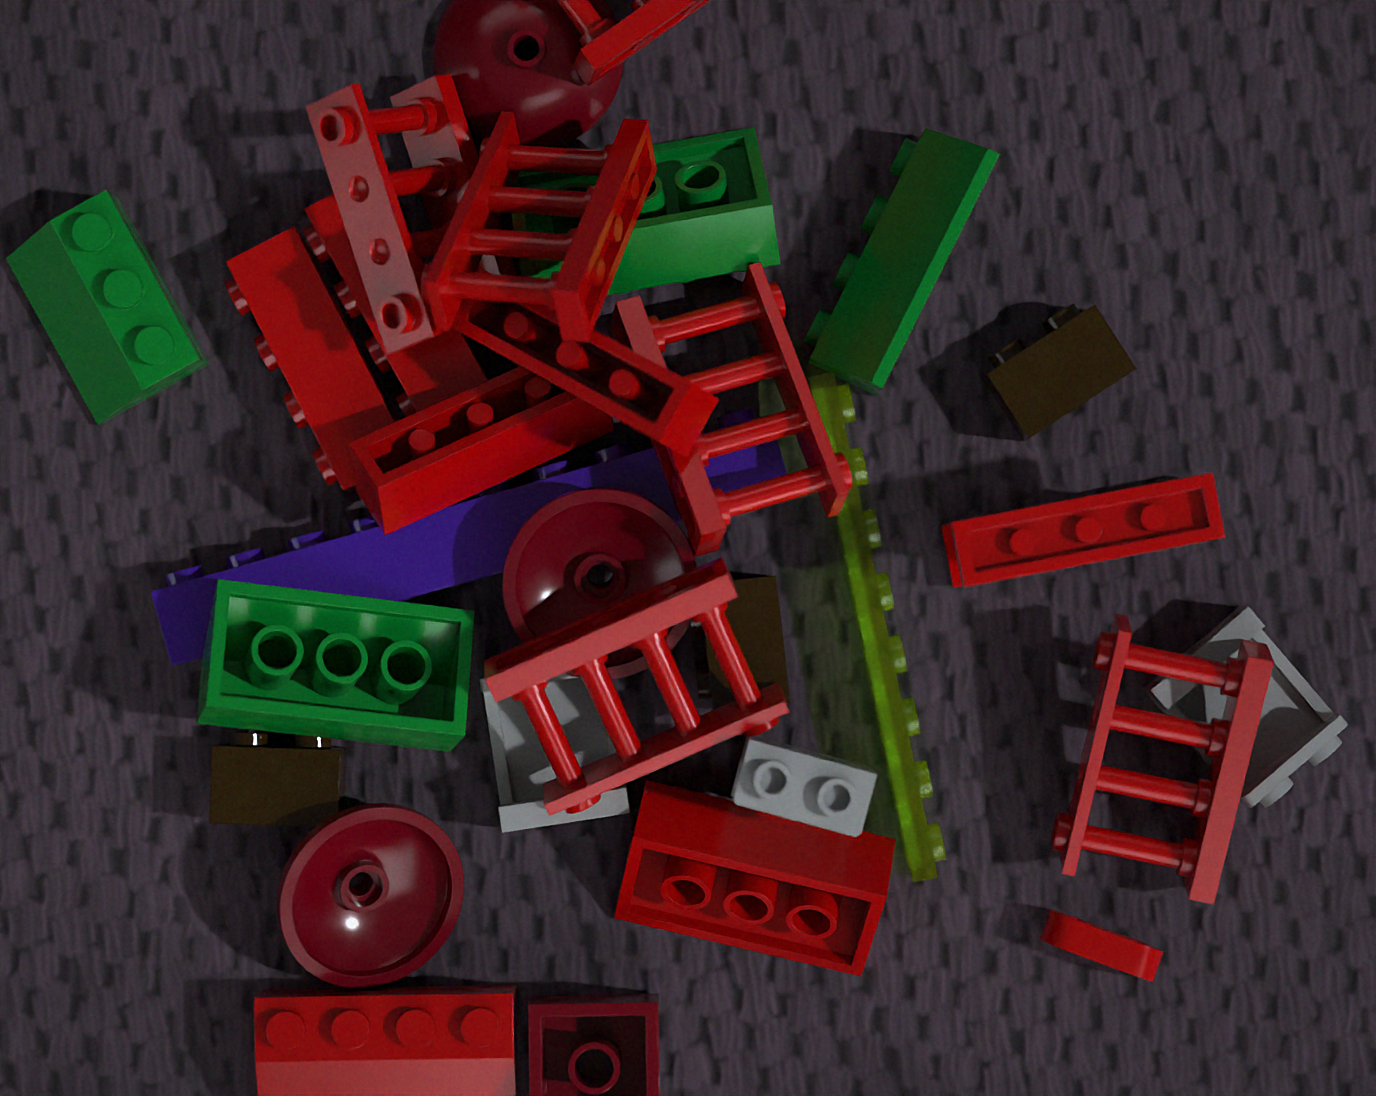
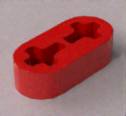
M1050 909L1039 938L1068 952L1152 982L1164 953L1163 950L1054 909Z

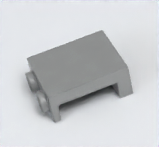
M1239 606L1184 654L1225 662L1228 656L1237 658L1241 639L1267 644L1274 664L1239 801L1242 805L1250 808L1260 802L1266 808L1281 798L1293 786L1294 783L1288 776L1308 760L1312 766H1315L1330 756L1342 744V740L1337 734L1346 728L1348 723L1340 714L1334 713L1266 635L1262 630L1265 625L1248 606ZM1158 675L1143 688L1164 714L1210 723L1213 717L1219 719L1223 717L1227 696L1221 695L1220 688ZM1192 746L1210 767L1212 757L1205 755L1204 748Z
M562 673L547 680L548 686L544 689L580 767L615 753L616 750L583 679ZM485 678L479 679L481 692L484 694L500 806L498 809L502 833L630 813L627 783L600 794L601 799L584 811L567 814L563 810L549 816L544 806L542 784L557 777L521 701H514L509 696L495 703Z
M746 736L730 796H733L734 802L740 806L856 837L861 834L877 773L869 766L758 736Z

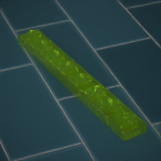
M834 372L816 375L808 378V386L834 453L842 452L852 475V488L849 489L841 512L835 516L908 875L912 882L937 878L938 873L935 862L946 860L945 847L939 823L927 824L922 799L933 797L932 784L926 760L914 761L909 736L920 734L913 697L901 699L897 674L907 672L904 648L900 634L888 635L884 611L894 609L891 585L887 571L876 574L871 548L882 546L878 522L874 509L863 511L858 486L869 484L865 459L861 446L850 448L845 423L856 421L852 396L848 384L837 386Z

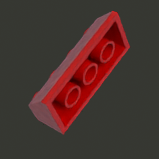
M646 780L614 918L862 976L887 898L896 839L862 830L859 836L854 837L740 806L734 800Z

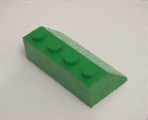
M755 127L653 145L657 172L607 295L625 294L633 290L672 283H687L695 279L734 272H746L748 265L761 262L762 267L781 264L773 206ZM520 171L513 187L586 192L589 186L596 185L599 176ZM511 213L513 231L568 234L572 228H578L581 218ZM518 258L521 276L550 278L553 272H559L563 263L560 260Z
M927 128L924 129L918 143L908 138L904 140L889 170V173L900 179L889 200L879 195L876 196L860 228L871 234V237L861 257L848 252L832 284L833 287L843 291L832 314L822 309L819 310L803 342L814 348L808 360L809 363L875 396L881 391L1000 155L999 153Z
M218 579L202 658L196 723L451 752L465 737L475 611Z

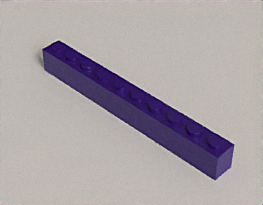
M754 407L717 417L720 429L757 419ZM778 440L709 459V465L704 467L712 489L720 487L723 492L787 474ZM631 442L595 452L594 455L597 462L595 465L572 471L570 460L537 468L533 470L535 482L511 488L509 479L473 495L474 499L446 507L387 535H384L373 516H368L349 522L351 534L327 541L324 530L287 540L290 552L270 558H265L263 548L239 553L226 558L228 570L204 576L201 565L164 575L167 587L151 591L171 666L203 658L218 579L402 602L503 573L510 545L524 522L548 501L573 490L588 487H614L632 491L655 502L672 516L677 523L681 522L654 448L634 453Z

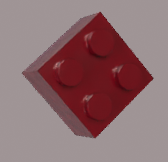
M659 993L531 996L528 1003L529 1096H661Z

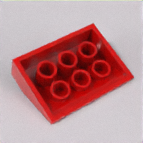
M517 985L263 989L254 997L255 1069L258 1096H519Z

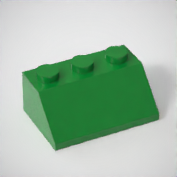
M104 190L48 221L6 258L97 425L108 421L210 364L119 198L109 191Z

